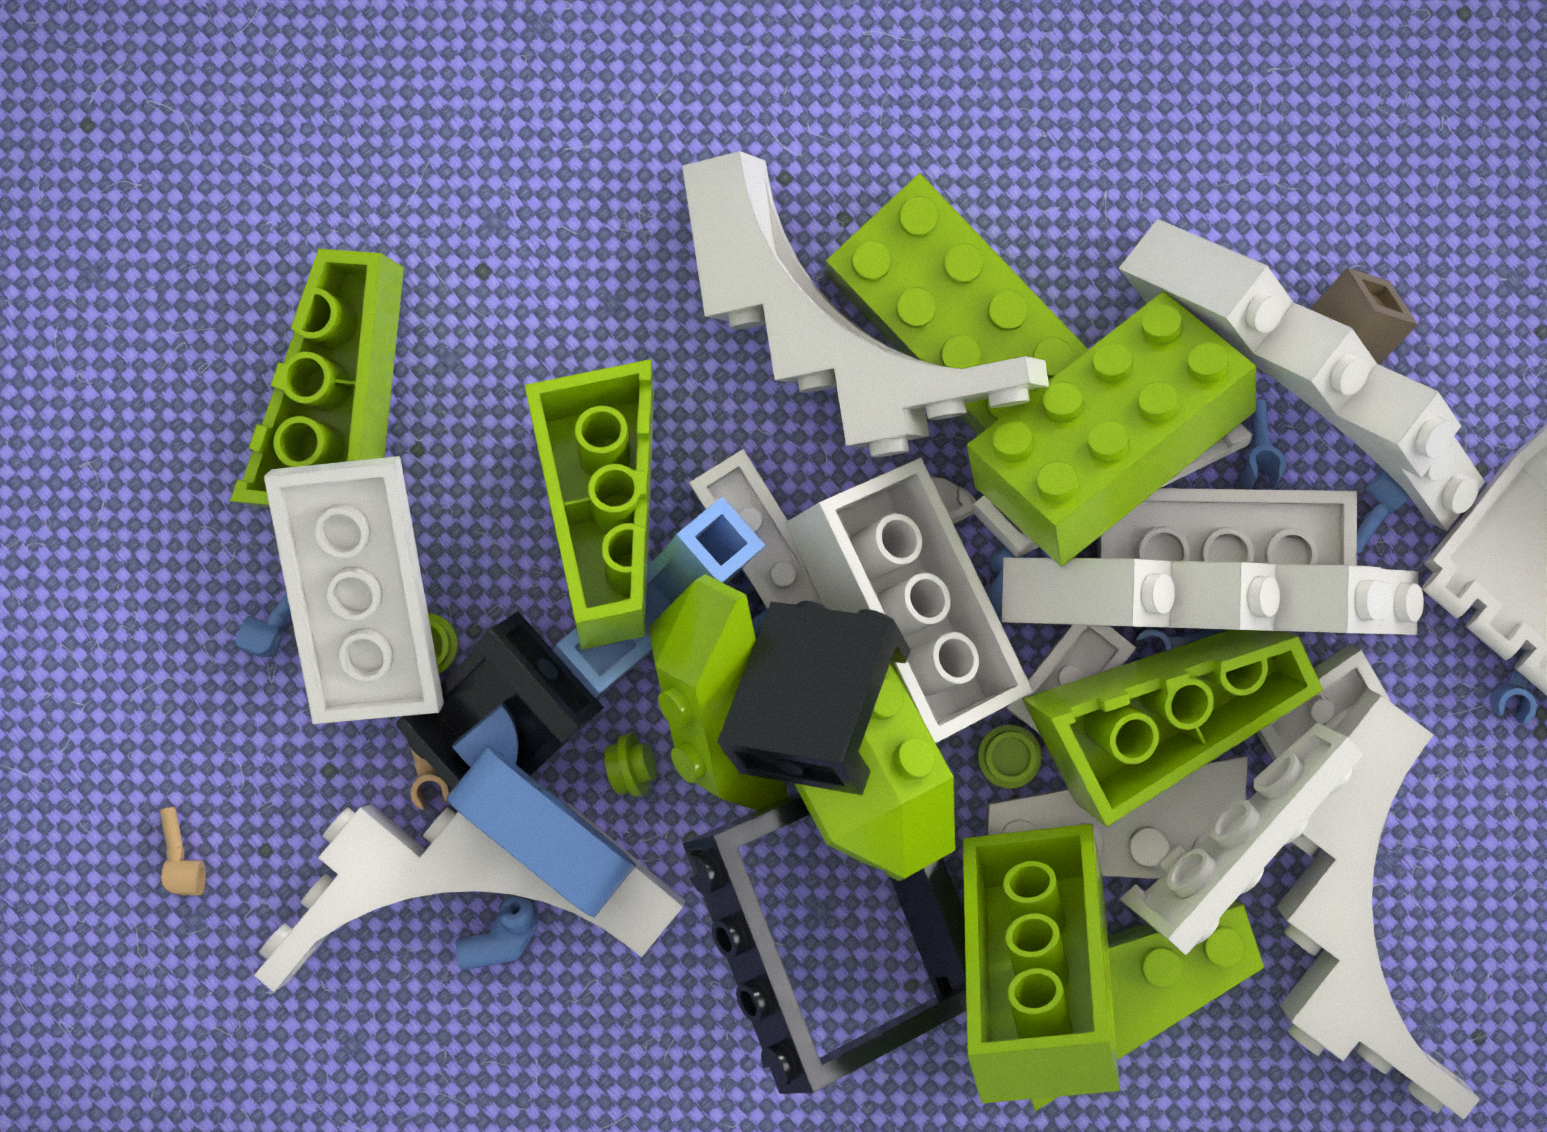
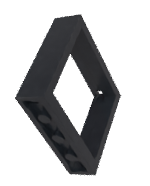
M799 792L682 843L695 875L690 880L696 890L702 894L713 921V940L720 953L728 960L738 986L736 997L739 1007L753 1024L762 1048L761 1062L763 1068H770L779 1094L814 1093L967 1011L964 910L944 859L941 858L901 881L890 877L936 997L819 1058L737 848L810 815Z

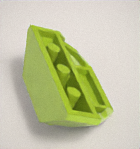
M705 574L696 579L649 626L654 662L662 692L659 694L658 702L664 717L669 722L675 747L671 751V757L681 777L689 783L698 784L720 799L757 811L788 797L786 782L740 774L717 743L756 642L747 595Z
M890 662L859 749L860 755L871 770L863 795L795 784L826 845L864 864L883 870L885 875L901 881L955 851L954 777L893 663Z

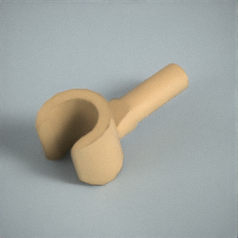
M411 749L415 760L414 766L418 775L410 791L411 800L415 806L421 810H425L427 806L426 797L421 790V783L425 781H434L439 784L444 801L447 802V796L451 792L450 786L425 759L419 757Z
M176 807L161 809L160 815L167 847V860L163 864L161 874L162 885L172 894L201 895L204 893L206 884L205 864L203 860H184V847Z

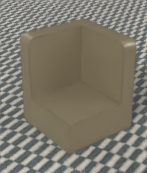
M1346 268L1310 308L1314 312L1353 328L1379 365L1418 325L1390 281L1350 268Z

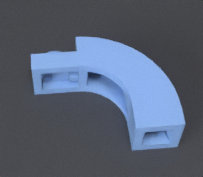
M721 497L677 533L665 549L648 565L646 629L644 637L581 650L577 629H575L556 644L553 651L594 698H597L628 670L634 668L653 651L649 626L696 579L706 574L727 584L766 545L730 504Z

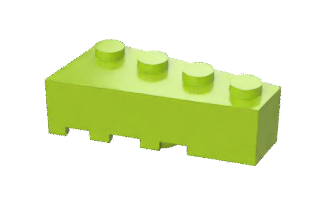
M318 248L291 325V329L294 331L284 362H278L270 385L274 387V391L262 425L257 424L248 447V449L253 451L243 479H237L230 499L231 502L270 508L264 476L271 469L385 458L404 272L403 266L382 253Z
M652 359L526 384L524 386L580 648L584 650L644 637L646 629L654 412Z
M1230 629L1022 698L1075 803L1108 827L1323 691V688L1297 635L1288 631Z
M1234 901L1219 918V924L1213 934L1205 941L1196 944L1187 955L1147 923L1107 936L1117 1060L1264 968L1243 904ZM1058 1097L1028 1100L1036 1112Z

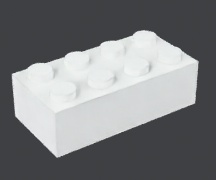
M922 458L823 500L785 522L825 607L829 610L857 613L862 609H870L894 619L911 651L906 663H892L935 743L1034 692Z

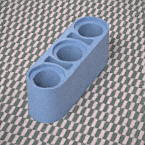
M487 746L447 796V801L467 820L567 901L591 917L597 916L636 867L635 862L613 842L514 762L490 746Z

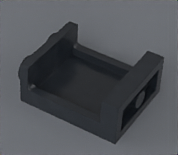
M801 601L797 605L771 602L717 741L738 772L750 776L863 795L871 770L860 755L859 749L890 662L906 663L911 651L894 619L870 609H862L857 613L829 610L827 607L811 601Z
M519 611L489 629L474 644L476 649L441 683L444 704L439 713L402 716L396 722L397 728L407 738L411 749L434 768L450 786L451 791L470 769L469 765L453 749L454 742L502 702L509 708L516 722L518 734L516 765L530 776L604 709V706L594 698Z

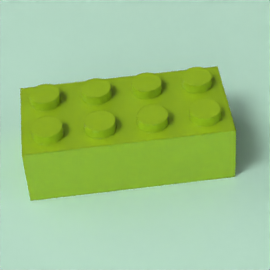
M921 173L916 175L825 262L824 275L897 351L918 360L943 367L964 369L1027 356L1045 360L1049 381L1088 350ZM1037 389L1028 391L1029 396ZM989 399L965 403L967 414L959 417L978 436L1017 405L990 408Z
M1163 291L1048 381L1049 387L1037 389L1029 396V402L1015 406L969 442L967 450L975 488L1062 567L1256 411V365Z
M1093 824L963 838L967 1051L981 1104L1120 1091L1103 874Z

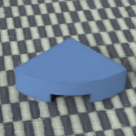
M504 702L499 704L454 742L453 749L469 767L474 764L487 746L496 749L516 764L518 755L516 722Z

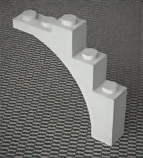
M738 151L682 166L705 317L729 321L730 329L734 330L754 328L766 324L775 381L796 383L801 393L817 392L837 387L846 446L869 448L871 457H885L909 452L908 440L929 437L927 419L939 420L967 414L965 403L989 399L990 408L1024 404L1030 401L1028 391L1049 387L1045 360L1024 356L958 369L918 360L880 342L861 330L839 312L816 287L800 264L784 233L774 205L765 160Z
M1157 219L1119 267V270L1146 303H1149L1161 292H1166L1254 363L1257 368L1283 385L1337 427L1405 490L1427 522L1448 531L1459 515L1472 506L1478 491L1485 481L1454 435L1461 428V424L1440 393L1377 364L1353 328L1294 303L1267 265Z
M1004 558L1002 622L1417 635V621L1423 612L1424 597L1422 589L1418 585L1419 571L1381 569V567L1072 558L1064 566L1060 567L1052 558Z
M1366 688L1335 729V731L1347 736L1365 755L1352 768V774L1348 782L1340 790L1325 798L1309 816L1307 826L1301 835L1292 841V843L1310 856L1314 854L1318 847L1321 848V851L1276 907L1290 923L1283 932L1313 956H1316L1321 948L1324 950L1283 1000L1280 1007L1293 1023L1287 1030L1288 1033L1312 1053L1319 1056L1326 1048L1344 1061L1357 1045L1355 1051L1382 1073L1387 1074L1392 1067H1395L1412 1080L1406 1089L1429 1109L1438 1114L1445 1105L1462 1119H1465L1480 1099L1461 1078L1423 1051L1408 1032L1393 1003L1381 970L1373 925V875L1380 835L1391 803L1407 772L1434 735L1382 695Z
M570 803L567 804L569 808L625 852L636 864L633 871L596 917H591L579 910L459 812L455 813L449 807L437 817L423 835L431 843L427 849L373 804L360 807L356 813L347 807L323 834L322 837L330 844L318 857L338 875L333 879L327 873L324 874L302 899L301 904L308 911L292 929L284 923L268 939L259 951L267 960L254 976L275 992L292 979L329 933L375 909L409 898L447 892L480 891L511 894L542 901L575 913L601 927L632 949L641 958L683 908L686 900Z

